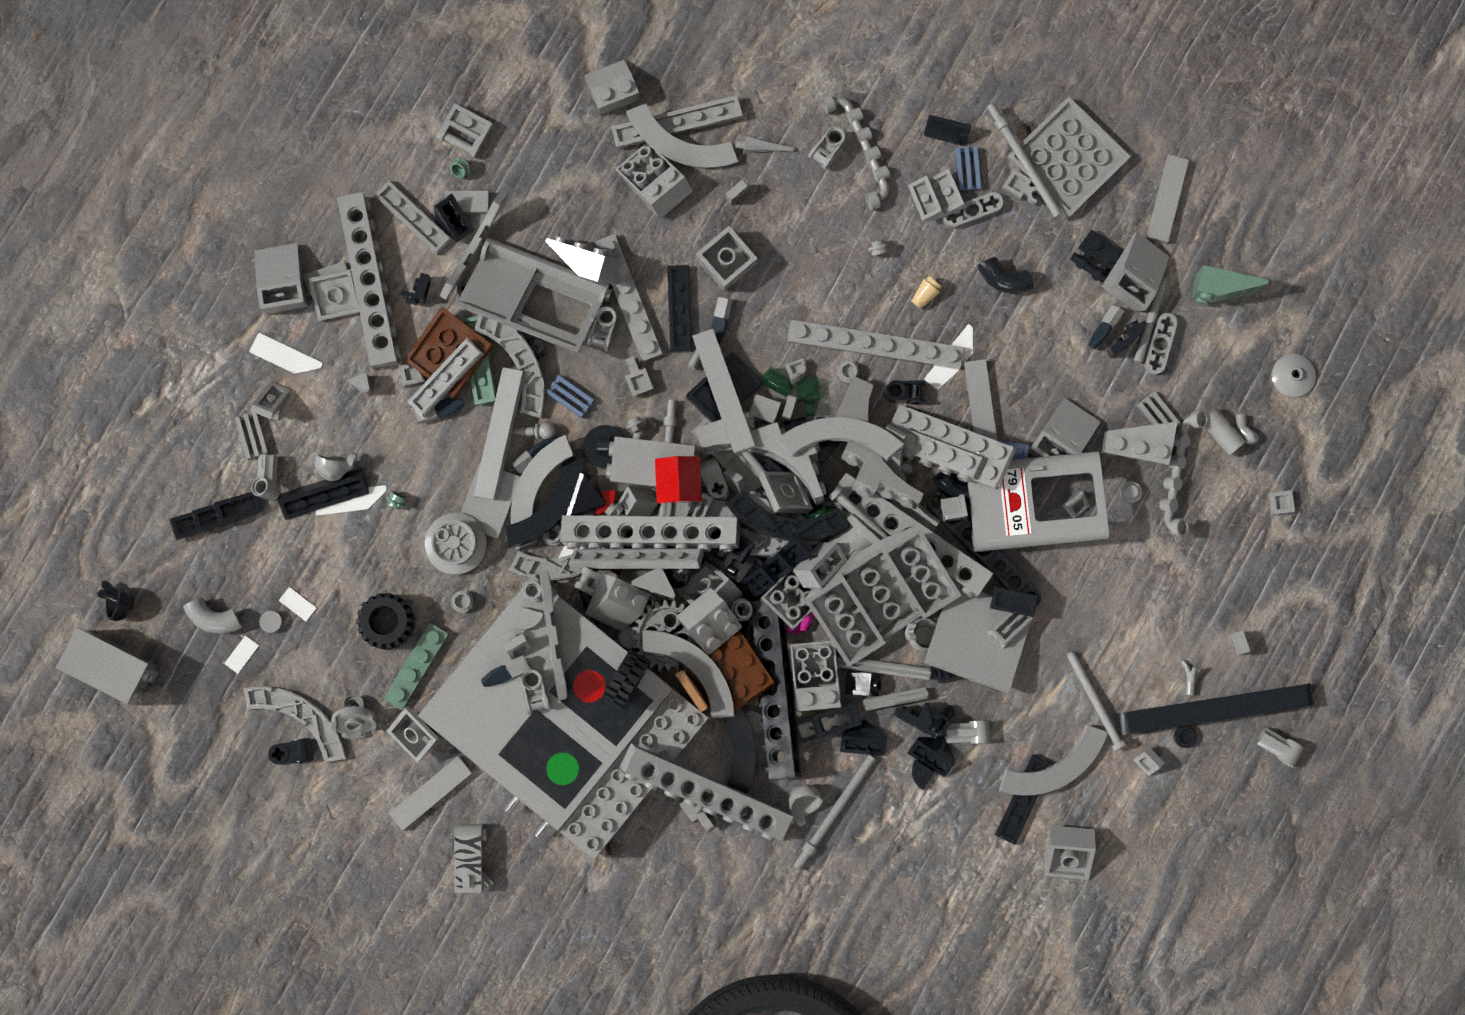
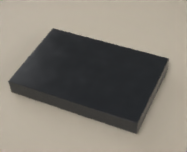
M731 352L724 361L741 405L763 382L734 352ZM705 377L685 397L712 423L721 420V416L708 379Z

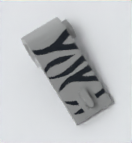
M483 824L455 825L454 893H482L483 842H487L488 838L487 829H483Z

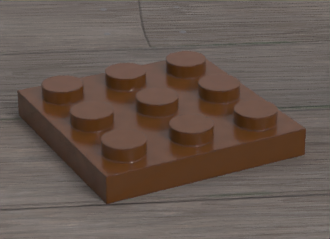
M441 307L404 361L429 379L466 338H469L484 354L447 393L456 399L494 345L447 309Z
M741 630L737 631L709 655L727 682L733 701L734 712L776 684ZM685 668L688 674L690 675L691 679L701 692L702 696L710 706L708 697L702 684L700 683L698 678H696L687 668ZM725 717V718H717V719L721 722V721H723L724 719H726L727 717Z

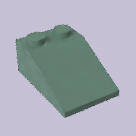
M1203 265L1195 274L1190 299L1196 300V304L1208 306L1209 304L1259 293L1268 284L1269 280Z

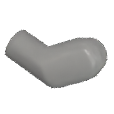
M1236 415L1235 429L1245 439L1246 444H1255L1259 436L1247 427V415Z

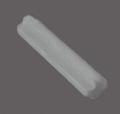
M924 687L867 698L863 700V706L866 711L926 700L929 698L928 690Z

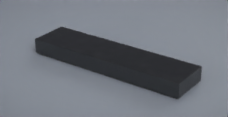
M689 265L667 266L670 353L692 352Z
M1032 754L1024 772L1040 771L1053 764ZM1013 794L994 835L1015 845L1039 794Z

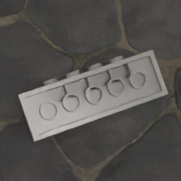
M900 404L890 423L892 427L907 434L903 449L904 458L911 461L913 458L920 460L919 463L931 468L933 465L939 467L938 470L944 474L950 475L952 472L957 474V478L969 483L972 480L998 490L1016 452V449L1012 446Z

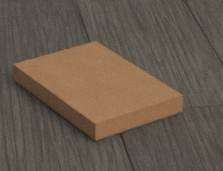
M681 670L675 674L700 712L709 710L710 706L688 672Z

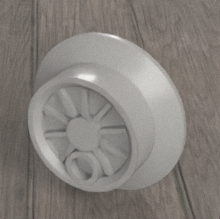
M449 513L439 517L432 523L426 533L425 551L428 559L437 569L448 574H463L471 571L482 561L486 552L487 540L482 526L474 518L463 513Z

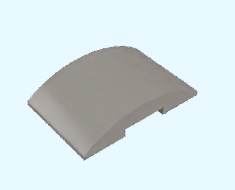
M918 526L884 538L849 558L822 588H813L804 600L847 666L850 667L886 644L884 639L908 625L909 622H913L920 616L926 619L962 595Z

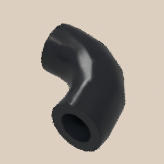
M997 257L990 258L977 265L987 284L999 292L1019 294L1034 290V284L1027 269L1016 273L1008 272L1002 268Z
M939 472L933 477V482L941 493L948 498L964 494L966 506L970 507L968 485L960 482L954 473L951 472L950 475Z

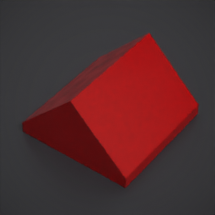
M673 456L655 459L657 504L702 501L700 456Z

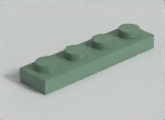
M478 316L461 319V321L475 330ZM479 333L482 337H484L487 340L486 335ZM490 352L470 379L476 406L493 403L496 399L497 391Z
M429 622L384 696V700L404 710L449 636L447 632Z

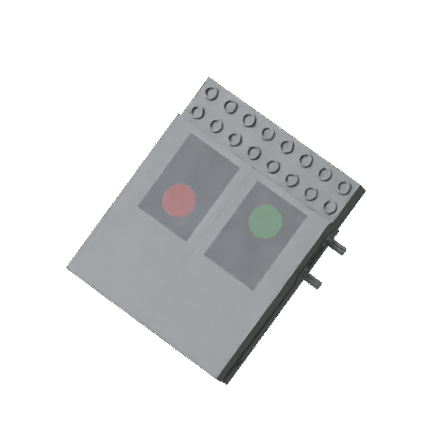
M532 576V577L529 579V580H531V579L538 580L535 576ZM531 587L529 593L535 595L538 590L536 587ZM553 587L554 620L557 626L558 647L567 687L566 699L558 700L545 615L533 628L527 630L515 629L522 607L544 614L543 600L529 602L523 597L521 589L418 714V717L514 795V798L505 807V812L511 814L520 801H522L545 820L535 833L538 839H541L552 826L594 860L652 790L644 785L645 781L637 779L635 782L624 776L625 773L620 769L630 744H635L674 762L709 718L648 668L623 711L602 700L614 674L628 652L558 596L560 592ZM512 629L517 636L523 633L532 647L531 650L522 655L529 662L530 670L535 669L542 674L549 697L550 710L544 708L532 711V714L527 713L521 682L523 673L513 678L511 677V679L498 685L488 687L482 685L481 679L491 670L512 661L503 644L508 642L505 633ZM530 673L526 678L527 684L535 686L538 683V676ZM542 700L534 701L532 704L540 703ZM651 764L645 765L642 772H649Z

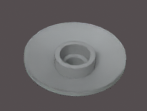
M1285 355L1275 363L1272 369V382L1275 388L1287 397H1301L1307 394L1315 384L1316 372L1314 366L1302 355ZM1293 371H1297L1299 373L1298 378H1294L1292 376Z

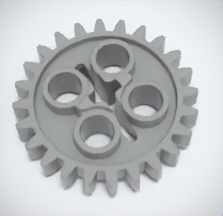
M663 600L662 606L655 601L654 609L647 605V613H642L641 620H635L638 626L631 627V630L635 631L636 635L631 636L630 639L637 642L631 647L639 648L637 654L643 655L646 659L650 660L649 668L657 664V671H661L663 666H665L666 672H670L671 666L676 671L679 670V662L673 659L643 654L642 630L653 626L659 632L672 631L681 624L676 616L683 611L684 604H680L677 608L675 601H672L670 606H668L666 600ZM668 614L673 615L675 618V623L671 627L666 626L664 623V618ZM684 626L672 634L677 636L680 633H684L687 641L697 645Z

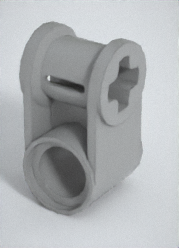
M834 126L828 129L808 154L810 159H815L823 165L822 168L825 170L845 144V133L842 128ZM837 134L841 137V141L833 143L829 138L831 135Z
M603 307L598 311L587 339V345L593 344L604 348V351L609 350L618 320L612 308ZM605 313L613 315L610 323H603L601 321V317Z
M714 457L701 463V480L705 484L710 496L713 497V500L724 501L729 495V489L716 458ZM716 486L723 488L721 495L715 492Z
M535 669L525 671L521 682L527 713L532 714V711L544 708L550 710L549 697L542 674ZM530 673L538 676V683L535 686L527 684L526 678ZM542 700L540 703L532 704L534 701Z

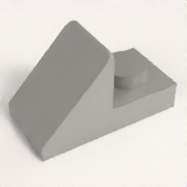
M270 381L252 404L251 412L262 417L278 420L290 394V389Z

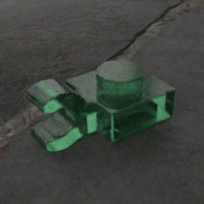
M818 377L802 378L796 383L798 402L805 401L806 416H815L814 401L820 400Z

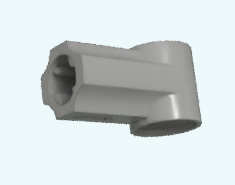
M263 454L258 457L257 478L253 481L251 487L254 495L269 501L276 500L281 492V487L277 483L278 456Z
M989 721L950 723L949 727L945 729L946 743H990Z
M1264 728L1256 742L1257 746L1275 755L1277 760L1294 768L1304 750V747L1288 738L1285 739L1267 728Z

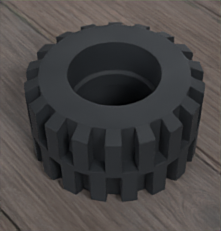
M378 593L376 596H370L367 602L361 604L362 608L361 610L358 609L357 612L359 615L358 619H356V624H358L357 630L362 635L361 638L369 645L379 649L390 650L405 644L408 637L411 638L413 634L411 633L412 629L415 628V616L412 613V608L404 599L391 593ZM385 608L392 609L398 616L397 627L387 635L378 633L374 628L376 614Z

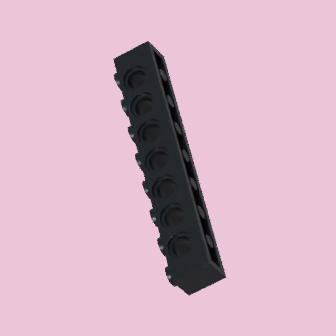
M763 600L751 602L753 612L750 620L753 621L754 630L751 631L753 643H755V653L767 671L769 664L774 662L775 670L769 674L778 688L775 695L771 694L770 687L758 697L759 708L762 709L763 716L760 724L765 735L763 750L767 754V763L765 764L766 775L769 776V780L776 781L800 778L802 776L785 622ZM769 618L770 626L765 629L763 623L765 619ZM772 640L773 647L767 651L766 643ZM778 706L780 713L775 718L773 716V709ZM780 728L782 730V737L777 740L775 732ZM780 751H783L785 755L782 762H779L777 758Z

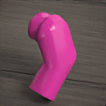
M811 612L793 630L786 624V629L791 634L806 632L815 615Z

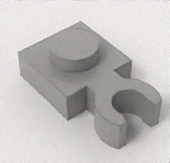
M1013 169L1002 186L1004 191L1019 200L1023 195L1026 196L1027 201L1033 205L1036 204L1037 200L1032 197V193L1035 192L1040 195L1035 186H1030L1032 180Z

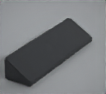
M360 468L345 473L340 480L328 481L325 479L281 493L278 497V503L286 520L368 494L369 489L363 470Z

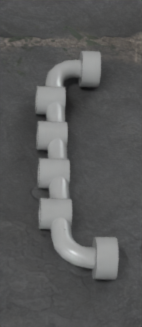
M830 94L821 97V104L826 113L835 111L836 105H841L845 109L847 119L855 131L856 139L863 148L865 159L873 170L876 182L880 185L881 189L878 194L875 191L865 194L870 210L880 207V202L889 193V186L886 180L890 178L889 170L886 166L880 167L878 159L881 158V153L877 146L872 148L868 141L872 139V134L868 127L862 128L860 121L863 120V114L860 108L854 109L850 101L844 97H832Z
M1193 411L1191 416L1187 417L1181 424L1179 434H1175L1173 446L1177 447L1176 453L1171 455L1170 465H1168L1169 468L1173 469L1171 477H1166L1163 482L1164 488L1169 490L1168 497L1160 501V509L1165 511V525L1174 536H1186L1189 532L1188 521L1182 518H1175L1173 520V514L1178 509L1176 498L1178 490L1182 487L1181 470L1186 466L1184 454L1185 448L1190 444L1189 428L1191 425L1194 428H1205L1208 425L1209 417L1205 411Z

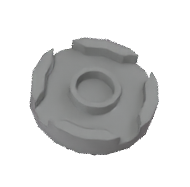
M358 695L346 697L343 702V709L335 712L331 719L332 731L335 734L336 732L342 733V737L347 739L366 737V733L369 731L373 733L377 726L375 713L370 709L364 708L363 699ZM350 703H357V704H359V707H356V706L347 707V706H348V704H350Z

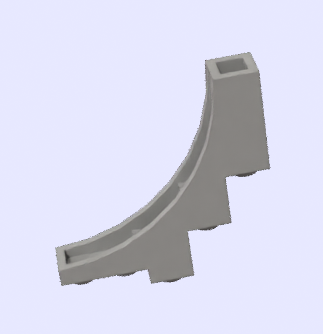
M853 376L835 417L853 418L869 423V398L874 385ZM850 441L847 443L841 459L852 466L861 467L852 490L856 491L860 496L872 498L874 493L878 492L882 497L900 502L906 508H917L924 493L911 487L898 477L884 462L881 455L858 442Z
M744 411L743 413L756 447L746 452L767 456L783 464L799 477L809 490L816 505L824 503L823 495L827 494L823 482H818L816 477L819 474L815 463L818 460L817 452L820 451L818 443L805 448L792 457L777 442V439L785 433L784 428L779 429L776 422L755 429L752 418H747ZM722 419L695 428L703 455L720 451H733Z

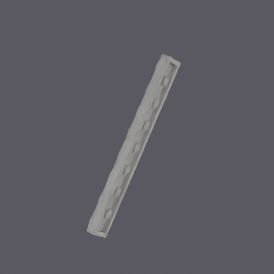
M797 320L790 321L787 339L788 343L957 370L961 368L964 348Z

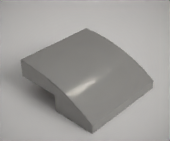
M950 169L932 178L926 175L908 185L923 222L936 220L966 208V204Z

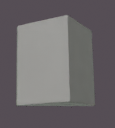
M654 569L632 580V586L671 601L676 600V595L663 569Z

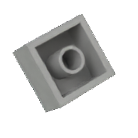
M730 226L725 228L696 253V260L724 292L757 265L758 258Z
M709 588L676 616L695 643L708 656L742 628V625L727 604L712 588Z

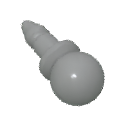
M545 422L541 425L535 424V428L520 427L514 429L513 433L521 436L535 435L536 439L541 437L545 440L554 437L556 429L553 424Z

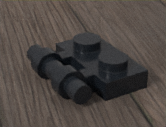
M1091 230L1078 247L1084 255L1081 257L1074 252L1070 260L1076 264L1077 268L1080 270L1084 269L1091 274L1092 279L1104 283L1108 276L1103 272L1105 269L1111 272L1123 252ZM1089 258L1100 264L1098 269L1088 262Z
M714 531L711 534V539H718L721 531ZM740 536L739 548H733V551L725 552L728 554L725 560L717 555L720 548H711V551H703V557L708 563H714L720 567V571L723 573H729L735 577L739 569L734 567L733 563L737 560L744 564L755 545Z

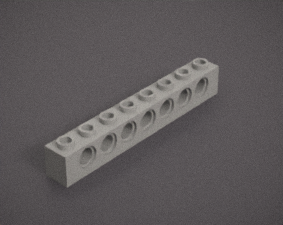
M363 192L337 197L370 366L375 370L399 365L398 358H401V351L399 345H395L394 337H397V330L395 324H391L390 320L393 310L391 303H387L386 300L389 290L387 282L382 280L381 274L385 273L382 260H378L377 253L381 251L378 239L374 240L373 232H376V225L374 219H370L369 211H372L370 198H366ZM355 214H363V218L361 221H353V216ZM361 234H366V241L363 243H358V236ZM370 255L371 261L367 264H362V257ZM369 276H375V282L372 285L365 284V280ZM373 297L380 298L376 306L369 305V301ZM383 318V325L381 327H374L375 319ZM381 339H387L388 345L382 349L378 348V342Z
M845 473L838 483L842 488V494L848 499L853 494L858 495L861 498V502L855 506L888 536L919 526L930 545L934 548L939 560L941 561L943 557H948L952 560V567L945 569L952 581L961 587L960 591L969 598L972 596L977 598L993 575L992 572L878 494L874 493L872 498L857 494L856 491L852 490L856 479ZM834 498L832 503L843 510L844 507ZM875 507L879 510V515L871 517L868 515L867 509ZM889 519L895 520L897 528L890 530L886 527L885 522ZM961 570L969 571L971 574L970 580H962L959 572Z
M562 515L560 542L567 546V549L572 550L580 549V546H588L589 549H602V547H610V549H623V547H632V549H645V547L667 549V547H676V549L698 548L703 549V551H711V548H720V551L730 552L733 551V548H739L741 522L737 517ZM584 529H589V535L581 538V532ZM606 529H611V535L607 538H602L603 532ZM633 529L632 536L624 538L625 531ZM655 530L652 538L647 539L645 537L647 531ZM677 530V535L674 538H667L669 531ZM699 530L697 538L689 539L691 531ZM714 531H721L718 539H711V534Z
M632 743L620 765V769L625 773L624 776L635 782L637 779L645 781L644 785L653 790H657L659 787L665 790L664 794L671 798L682 797L684 798V803L695 808L698 804L704 807L703 811L713 816L719 813L723 815L725 821L731 824H735L736 821L742 823V828L752 833L758 830L762 832L761 836L771 841H774L775 838L782 841L793 819V816L783 809ZM647 764H651L650 771L647 773H643V767ZM666 773H671V778L663 782V776ZM690 781L689 789L682 790L683 784ZM706 790H710L709 797L702 799V794ZM729 798L728 806L722 807V802ZM745 807H749L748 813L741 816L742 810ZM768 815L767 822L761 824V819Z

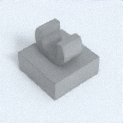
M513 629L505 633L508 642L503 644L512 660L532 649L523 633L517 636Z
M1155 745L1146 748L1133 759L1148 776L1160 769L1165 763L1163 761L1164 755L1158 756L1154 752L1156 749Z

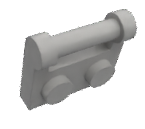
M454 103L436 138L442 142L445 140L468 152L469 156L476 158L493 127V123ZM450 127L474 139V144L471 145L448 133Z

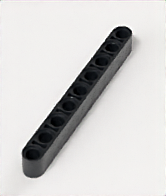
M1311 683L1116 713L1119 735H1127L1314 706L1315 704Z

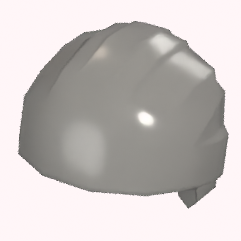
M351 452L347 460H337L316 455L314 460L315 469L328 481L340 480L347 471L353 469L358 455Z
M920 618L914 622H909L905 630L906 640L910 642L915 650L928 651L936 623L928 618Z
M800 785L791 790L789 793V809L793 819L790 825L797 821L800 827L806 823L805 815L820 808L823 800L820 791L816 787Z

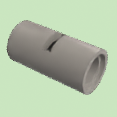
M1218 408L1208 415L1209 422L1205 429L1228 455H1231L1246 442L1238 431L1229 425L1230 422Z

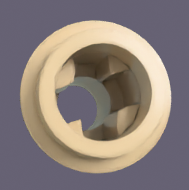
M928 276L926 280L923 279L911 302L921 309L940 293L939 290L942 286Z

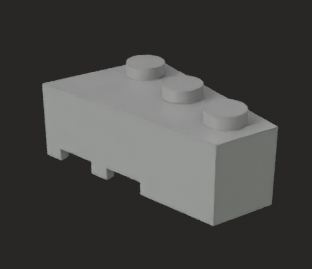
M1177 422L1104 432L1100 454L1162 466L1170 465Z

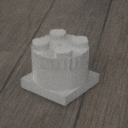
M850 514L846 519L850 526L840 533L831 536L827 542H837L846 558L849 559L881 539L858 518Z

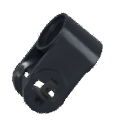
M922 380L891 381L884 390V397L891 403L926 404L924 386L927 385V382ZM897 387L900 390V396H892L889 389Z
M303 738L273 745L268 752L269 760L277 765L313 761L311 739ZM278 749L285 752V755L281 756V760L275 757V754L279 752Z

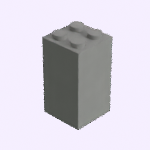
M615 437L614 442L610 441L608 455L612 457V464L607 463L606 478L610 479V484L656 489L655 459L673 456H694L695 446Z
M76 628L56 666V669L130 705L143 703L148 694V691H146L148 685L153 683L158 675V665L89 630Z

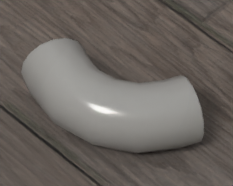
M204 598L193 600L183 606L186 615L192 623L207 633L225 634L242 628L241 621L233 608L224 612H215L207 606Z

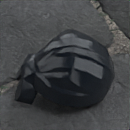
M102 581L101 586L104 590L100 589L97 595L99 598L106 599L107 618L113 621L125 619L133 610V595L122 588L113 587L107 581Z

